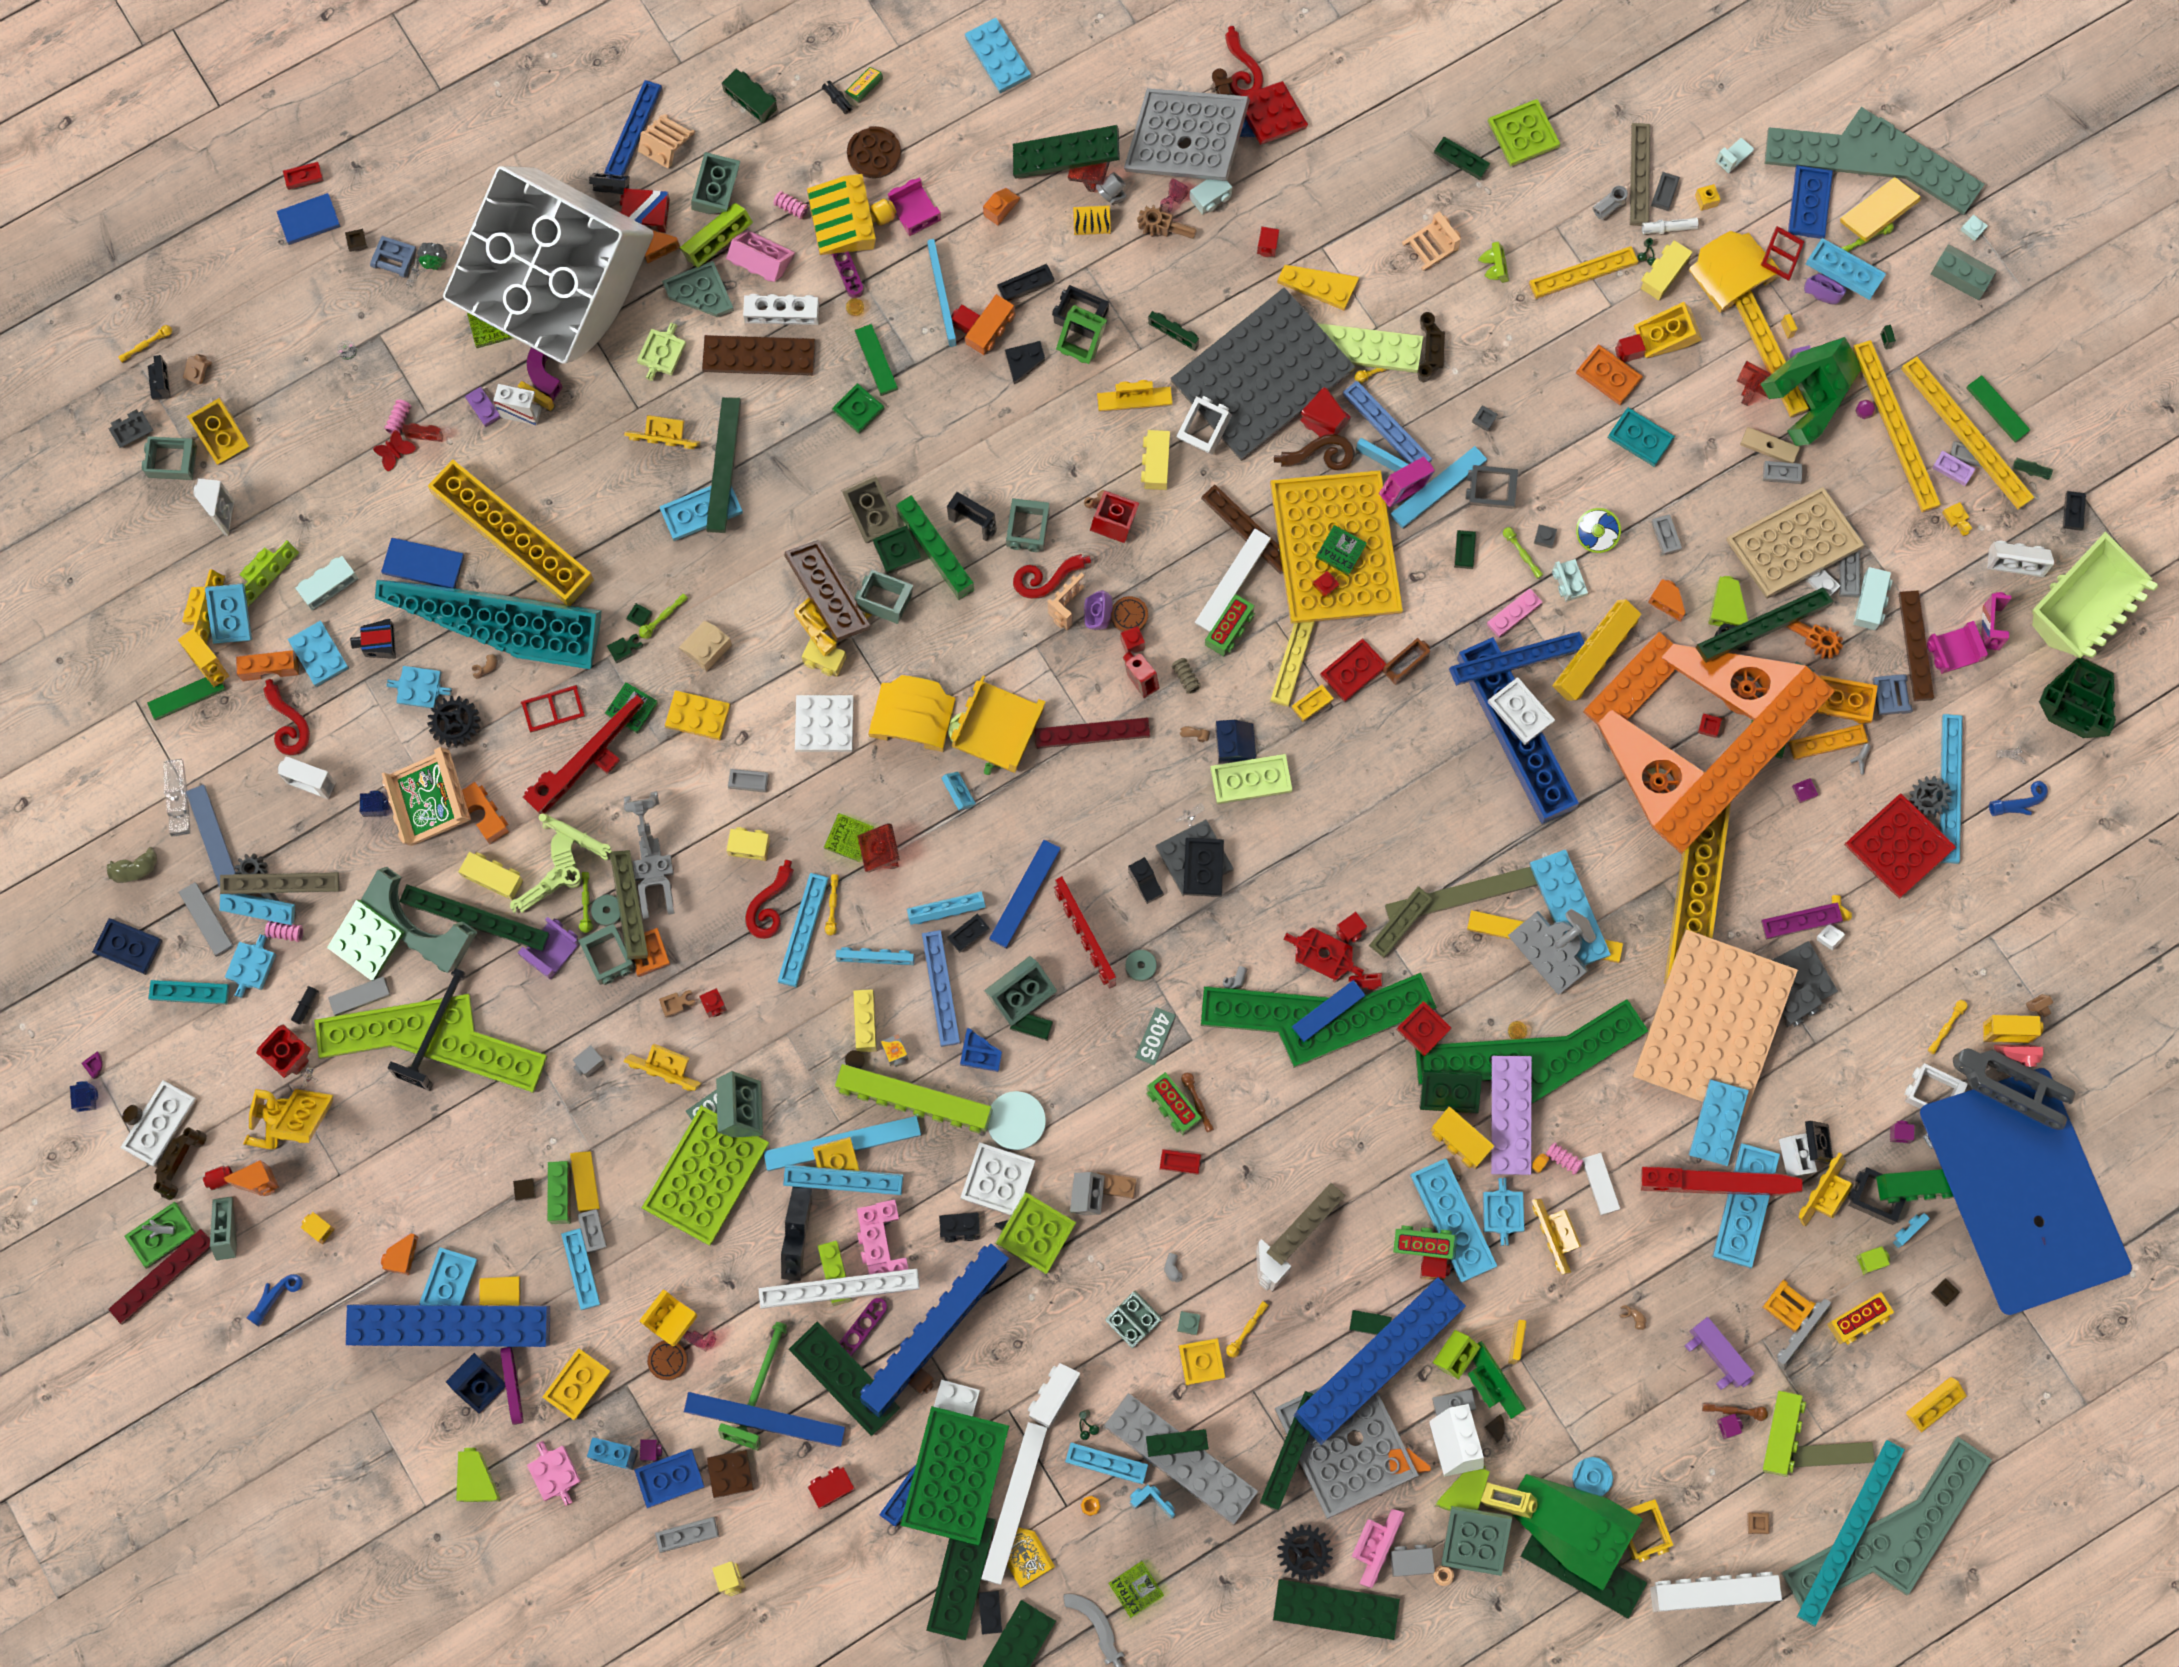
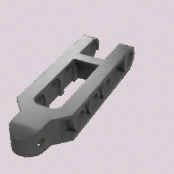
M1966 1048L1954 1055V1067L1966 1075L1972 1089L2056 1130L2065 1128L2067 1117L2041 1104L2043 1096L2046 1095L2050 1098L2054 1097L2062 1102L2072 1104L2076 1093L2071 1088L1994 1050L1980 1054ZM1989 1065L1997 1069L1996 1071L2014 1077L2016 1081L2020 1080L2030 1085L2032 1089L2036 1090L2034 1098L2031 1099L1987 1077L1985 1073L1986 1066Z

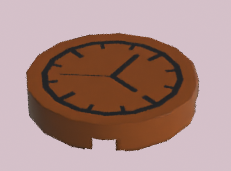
M1133 596L1123 597L1117 600L1112 607L1111 621L1120 632L1136 626L1142 630L1147 623L1148 609L1139 598Z
M661 1341L651 1348L647 1364L650 1372L656 1378L671 1381L679 1378L684 1373L688 1357L685 1349L679 1343L671 1346L666 1341Z

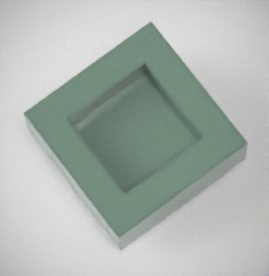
M1181 1311L1177 1332L1197 1336L1200 1315Z

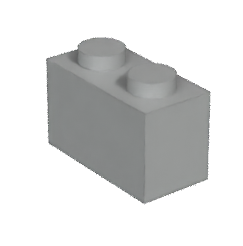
M1093 1172L1074 1173L1070 1212L1084 1216L1101 1215L1104 1175Z
M1427 1544L1415 1545V1549L1407 1550V1546L1394 1547L1395 1551L1390 1552L1393 1577L1435 1573L1432 1548H1427Z

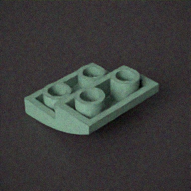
M1136 1290L1105 1319L1131 1348H1134L1163 1320Z

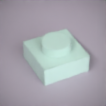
M1973 214L1963 225L1961 231L1975 241L1988 225Z

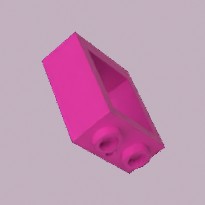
M1423 456L1388 477L1379 495L1389 508L1414 495L1427 484L1435 471L1432 464Z

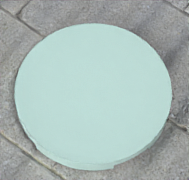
M1013 1091L1001 1095L992 1103L993 1111L988 1124V1131L998 1145L1018 1151L1033 1146L1041 1138L1045 1129L1046 1119L1043 1107L1036 1098L1024 1092Z

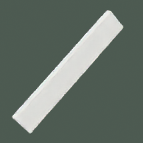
M1254 529L1195 621L1196 625L1208 632L1212 630L1269 544L1270 537Z

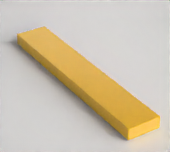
M1632 246L1530 280L1529 285L1535 299L1637 265L1638 260Z

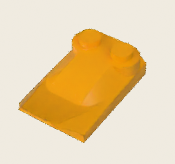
M1820 675V678L1834 689L1835 692L1815 713L1850 719L1859 724L1872 722L1878 685Z

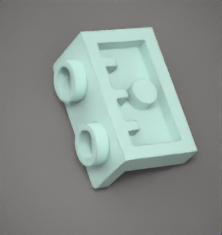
M1576 559L1561 564L1559 561L1555 562L1552 574L1554 579L1559 582L1560 586H1558L1561 597L1564 596L1567 602L1587 596L1588 591Z

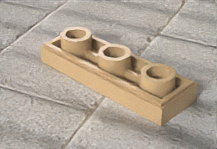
M1750 427L1746 428L1740 443L1741 446L1785 463H1794L1800 448Z

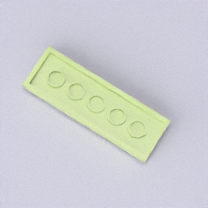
M1317 323L1353 365L1414 373L1418 371L1423 336Z

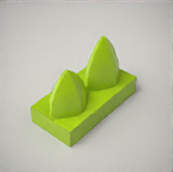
M1499 241L1492 243V248L1485 251L1478 261L1489 264L1495 263L1486 271L1485 277L1492 280L1500 279L1502 283L1508 282L1509 275L1504 247Z

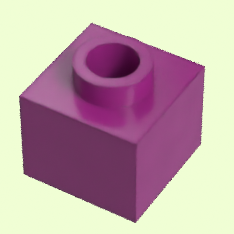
M1896 1121V1123L1890 1126V1142L1910 1144L1914 1141V1125L1909 1124L1908 1121Z
M1736 1414L1717 1420L1723 1439L1742 1433L1743 1424L1741 1419L1736 1417Z
M640 1439V1460L642 1462L658 1461V1458L662 1457V1444H659L658 1440Z

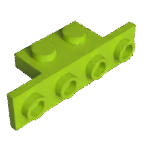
M288 540L275 553L264 547L239 574L247 581L244 585L247 607L299 554L297 549Z

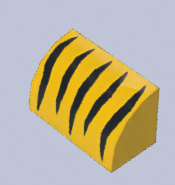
M1110 205L1073 207L1074 235L1111 234Z

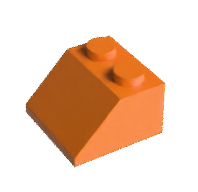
M261 1160L224 1177L225 1181L235 1188L259 1196H269L275 1192V1189L279 1188L270 1166Z

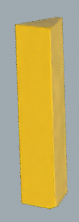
M591 1151L570 1153L578 1211L583 1213L595 1209L599 1210Z
M1950 1377L1910 1408L1906 1415L1922 1433L1966 1398L1967 1395L1959 1381Z

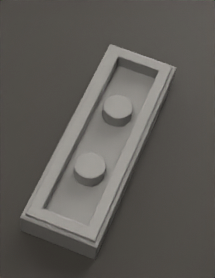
M1860 550L1840 560L1839 597L1858 598L1860 596Z
M381 977L330 996L328 999L334 1015L338 1016L391 995L385 978Z
M710 1517L656 1532L655 1536L659 1553L717 1538L719 1533L715 1517Z

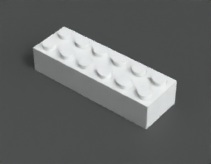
M1772 1572L1758 1573L1756 1577H1752V1573L1736 1575V1579H1732V1575L1716 1577V1581H1712L1711 1577L1695 1579L1696 1582L1692 1583L1691 1579L1676 1580V1584H1671V1580L1655 1582V1586L1650 1587L1653 1612L1767 1603L1782 1600L1779 1575L1773 1576Z

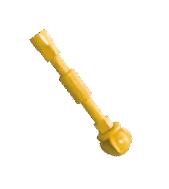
M163 325L153 337L142 341L135 348L121 354L118 358L123 363L131 355L145 349L155 340L162 337L165 339V336H170L172 328L169 325Z
M1375 368L1367 372L1365 370L1358 371L1354 379L1363 384L1365 380H1368V377L1388 369Z
M837 874L831 875L830 915L828 922L825 923V933L829 936L837 932V923H835L834 918L837 905L836 888L839 881V875Z
M1959 1000L1956 1002L1951 1018L1940 1030L1938 1038L1930 1045L1928 1052L1935 1054L1940 1046V1042L1951 1030L1955 1019L1960 1014L1963 1015L1967 1010L1968 1005L1966 1001Z
M1261 1302L1253 1318H1250L1243 1328L1244 1331L1238 1340L1236 1339L1234 1343L1231 1342L1227 1346L1226 1353L1229 1357L1235 1358L1239 1355L1242 1341L1257 1324L1259 1316L1269 1306L1267 1303Z

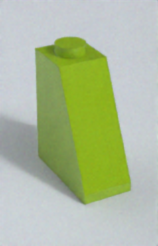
M1720 576L1716 584L1708 624L1720 627L1723 624L1738 626L1747 622L1748 617L1739 581L1734 580L1730 576Z
M464 1448V1451H458L456 1501L500 1502V1495L483 1454L476 1451V1448Z
M1484 1466L1483 1469L1462 1473L1436 1501L1435 1506L1450 1511L1451 1506L1478 1510L1490 1471L1485 1470L1486 1466Z

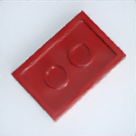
M1362 638L1323 670L1320 676L1346 702L1380 674L1386 663Z

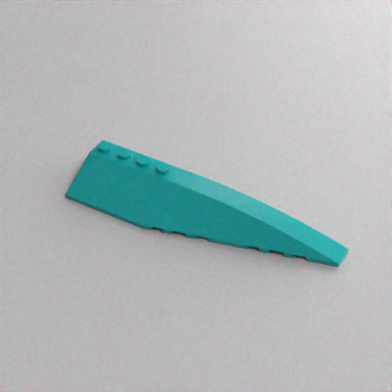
M376 580L375 599L396 608L404 609L413 615L423 617L427 621L435 622L463 636L471 637L482 644H487L501 652L509 653L513 657L584 669L592 668L600 631L602 610L447 587Z

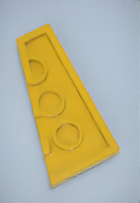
M1284 265L1277 283L1344 311L1359 281V277Z

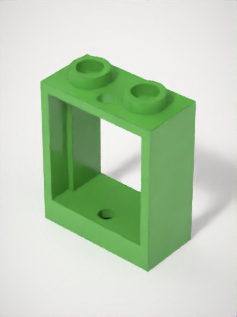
M1074 305L1067 314L1056 350L1061 351L1064 355L1072 356L1082 363L1090 364L1095 358L1107 319ZM1072 321L1095 331L1089 351L1066 341Z

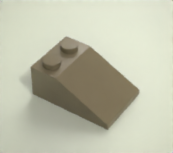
M876 475L841 490L865 543L900 528Z

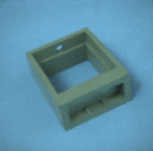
M148 436L147 443L144 445L146 455L145 460L142 461V471L148 478L193 480L197 444L193 439ZM157 448L183 449L181 471L154 469Z
M1012 498L1006 537L1007 547L1013 550L1028 549L1030 552L1044 551L1050 510L1048 502ZM1016 512L1043 516L1039 540L1012 536Z
M871 570L868 576L865 575L862 582L863 587L857 591L855 601H857L861 611L898 624L912 597L913 585ZM873 585L900 595L893 609L866 599Z
M614 923L578 940L600 985L610 984L614 981V978L620 975L622 977L627 976L635 969L632 960H627L625 945ZM615 937L626 962L600 974L589 949Z

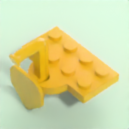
M255 1089L249 1112V1129L254 1130L260 1119L263 1118L266 1122L265 1140L250 1137L247 1134L243 1145L273 1150L278 1146V1139L309 1143L332 1105L333 1095L295 1089L289 1099H276L269 1091Z

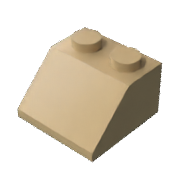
M703 621L680 645L679 649L707 672L732 646L730 638L719 628Z

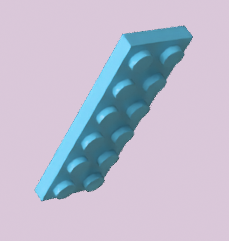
M1566 849L1530 862L1529 865L1554 923L1563 921L1570 923L1565 915L1570 909H1573L1589 920L1596 939L1592 943H1588L1582 938L1581 949L1576 954L1584 965H1588L1609 957L1611 954Z
M1741 1143L1733 1172L1775 1174L1780 1154ZM1727 1195L1712 1255L1713 1258L1752 1268L1770 1195Z
M1445 1158L1410 1174L1436 1232L1440 1233L1441 1230L1453 1231L1452 1235L1457 1236L1455 1260L1450 1259L1460 1283L1496 1268L1497 1264L1447 1159Z

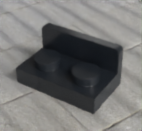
M593 173L589 176V184H593V191L624 194V188L629 189L630 176Z
M161 355L153 356L154 363L148 365L152 400L169 398L170 388L167 363Z
M978 1212L939 1215L940 1239L945 1240V1243L957 1242L956 1239L964 1238V1241H975L976 1237H980Z

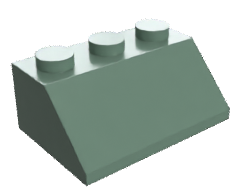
M708 152L704 153L691 200V210L706 214L727 211L740 166L739 160Z
M1948 244L1933 268L1931 275L1979 301L1997 270Z
M1029 956L986 988L984 992L1010 1026H1012L1056 993L1057 989L1039 963Z
M734 1071L717 1078L718 1133L730 1137L763 1135L761 1081Z

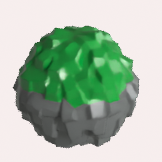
M422 243L419 246L417 254L422 267L438 270L446 263L447 254L443 245L438 243Z

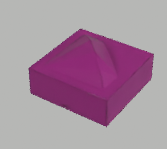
M1811 778L1792 785L1799 803L1818 796Z

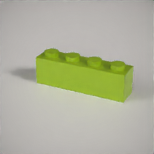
M733 203L726 212H722L679 248L687 261L699 268L732 241L733 238L753 224V221L743 207Z
M1778 1390L1763 1465L1765 1473L1787 1478L1789 1473H1793L1795 1461H1792L1793 1453H1797L1799 1441H1796L1797 1433H1801L1803 1424L1802 1421H1799L1801 1413L1804 1414L1806 1409V1402L1803 1401L1802 1395Z

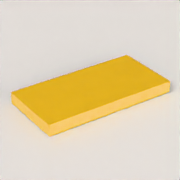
M1894 177L1841 217L1840 223L1867 242L1921 201V196Z

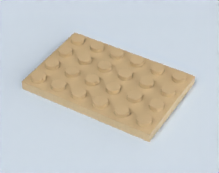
M1824 487L1739 530L1726 539L1766 599L1864 547L1863 542Z

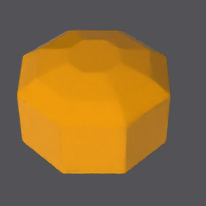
M1543 1153L1538 1155L1532 1163V1170L1540 1173L1549 1161V1157Z
M1092 1495L1085 1497L1081 1503L1082 1512L1088 1516L1096 1515L1101 1508L1099 1499Z

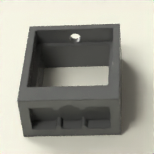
M1473 465L1472 470H1468L1467 481H1470V488L1466 489L1465 497L1466 500H1469L1468 505L1513 509L1515 507L1518 469ZM1477 472L1509 475L1506 501L1475 498Z

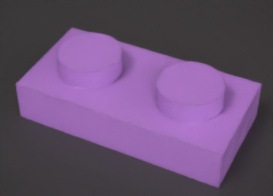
M481 386L465 396L485 427L501 418Z

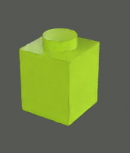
M1883 1246L1856 1256L1863 1275L1890 1265V1256L1887 1250L1883 1249Z

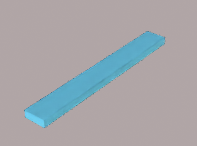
M1942 715L1941 778L1944 780V784L1948 783L1952 795L1949 797H1951L1952 802H1947L1949 809H1942L1944 814L1940 813V832L1956 848L1940 863H1960L1962 715Z
M917 1116L767 1150L764 1151L767 1171L785 1168V1165L794 1166L815 1161L812 1147L851 1137L854 1151L918 1137L921 1136Z

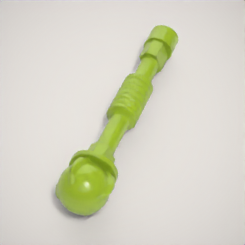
M1890 223L1875 236L1882 233L1884 235L1890 234L1894 229V224ZM1859 238L1856 242L1841 249L1849 252L1854 247L1861 246L1867 242Z
M1506 527L1503 530V536L1507 538V541H1511L1515 545L1519 555L1531 567L1537 579L1542 577V572L1533 564L1532 558L1518 543L1517 534L1511 527Z
M680 595L675 600V603L659 614V617L653 623L641 626L639 628L640 637L644 639L650 638L653 630L656 628L655 626L662 620H665L673 613L677 606H680L688 599L686 595Z
M582 872L583 919L580 920L579 929L583 933H588L593 929L592 920L589 919L588 905L590 904L588 891L589 872Z

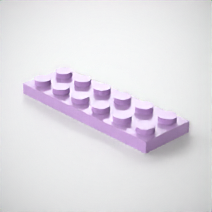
M1492 1056V1144L1494 1147L1491 1150V1174L1531 1175L1532 1057Z

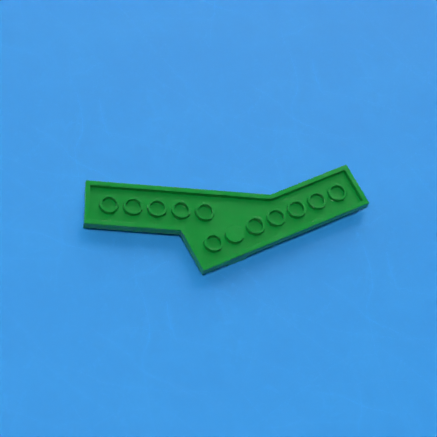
M1418 973L1365 995L1364 998L1303 1043L1292 1029V1026L1329 999L1328 997L1204 986L1201 1026L1278 1033L1292 1066L1295 1068L1401 1024L1423 1001L1433 1010L1437 1007L1422 974Z
M1625 999L1567 1036L1437 1044L1425 1057L1415 1048L1418 1085L1422 1083L1423 1070L1481 1073L1482 1081H1492V1056H1531L1533 1104L1648 1033V1029L1628 999Z

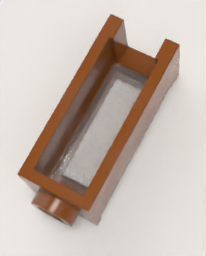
M1416 638L1384 666L1383 673L1397 685L1399 681L1429 657V645L1425 641Z

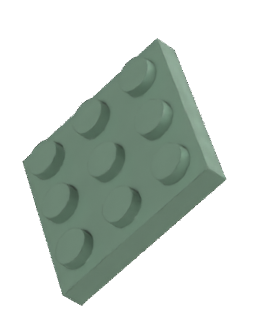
M1451 1506L1441 1566L1502 1576L1512 1516Z

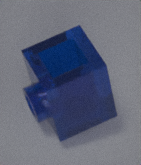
M376 790L370 791V793H360L359 812L363 817H382L387 815L390 805L384 793Z
M87 1081L76 1082V1085L70 1086L72 1110L76 1112L97 1110L98 1090L95 1086Z

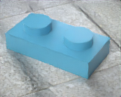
M959 772L948 773L941 778L958 810L972 808L976 804Z
M1925 1213L1920 1216L1917 1214L1908 1221L1910 1226L1906 1230L1901 1228L1894 1235L1896 1237L1893 1241L1894 1245L1897 1248L1903 1246L1930 1218Z

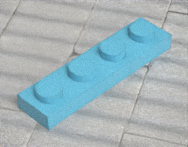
M981 891L907 908L910 925L921 924L925 921L939 920L943 917L956 916L968 911H978L981 908H985V902Z
M220 894V911L288 925L294 923L295 904L245 894Z
M842 947L841 950H836L837 962L914 965L915 960L914 954L907 950H900L899 953H891V950L881 949L880 952H872V949L868 948L852 951L853 949L849 947Z
M581 1228L562 1233L580 1310L600 1306Z
M1070 1443L1065 1463L1141 1485H1143L1148 1464L1075 1443Z

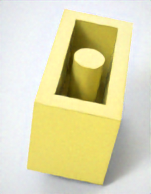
M811 638L802 655L805 666L810 669H820L823 674L830 677L832 675L838 677L847 658L846 652L836 647L824 657Z
M736 827V829H730L726 851L728 856L766 861L770 837L762 830L749 832L745 828Z

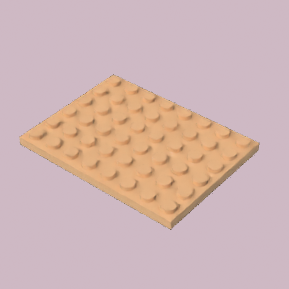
M1686 929L1632 1077L1701 1102L1704 1100L1709 1079L1749 1090L1742 1117H1745L1798 970Z

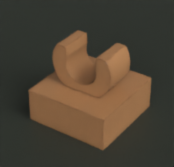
M2041 994L2027 1002L2026 1006L2028 1010L2035 1011L2039 1016L2043 1015V1017L2051 1014L2048 1006L2053 1004L2051 996Z

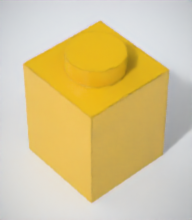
M314 1212L311 1215L305 1216L300 1227L322 1245L335 1230L334 1227Z

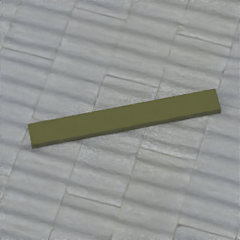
M1526 867L1427 893L1433 900L1419 917L1538 886L1531 867ZM1407 899L1385 905L1389 920Z

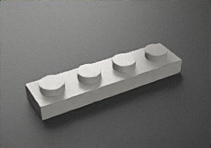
M1824 1298L1822 1302H1817L1812 1310L1814 1313L1811 1317H1806L1801 1323L1800 1327L1802 1328L1798 1334L1795 1332L1789 1339V1346L1779 1352L1777 1362L1780 1368L1785 1370L1832 1309L1830 1301Z

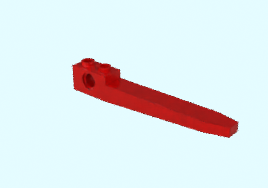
M638 695L631 699L556 774H553L550 770L541 774L538 782L526 789L523 798L539 814H545L593 763L592 760L601 750L612 742L644 704V701ZM544 788H549L548 793L545 796H541V791Z
M1642 1167L1640 1191L1782 1196L1801 1193L1802 1179L1783 1174Z

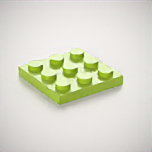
M1538 99L1488 118L1487 122L1510 167L1560 147V142Z
M1024 1192L995 1244L1047 1274L1076 1222Z

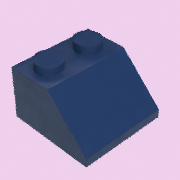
M1235 719L1216 721L1218 764L1256 759L1253 723Z
M475 1353L446 1381L449 1387L478 1414L506 1387L505 1382Z

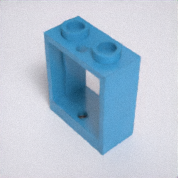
M592 1437L587 1458L596 1462L633 1470L638 1450L631 1446Z

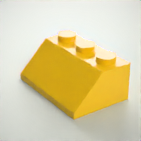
M1451 1107L1446 1109L1430 1130L1433 1138L1438 1142L1443 1141L1447 1145V1150L1453 1155H1459L1462 1158V1163L1468 1168L1476 1169L1494 1147L1490 1141Z

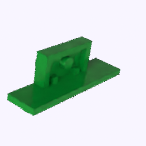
M1480 1341L1477 1343L1480 1349L1472 1359L1477 1368L1469 1372L1468 1376L1489 1408L1500 1402L1510 1419L1526 1410V1408L1484 1343Z

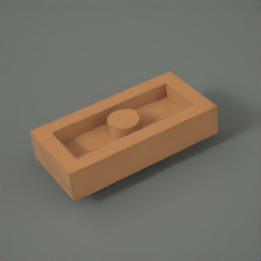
M1097 1172V1174L1105 1176L1103 1194L1133 1199L1136 1178Z

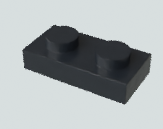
M2072 491L2065 493L2064 529L2082 531L2084 527L2086 493Z
M977 913L947 938L956 950L961 953L989 931L990 928Z
M999 1591L978 1593L982 1635L1002 1633Z

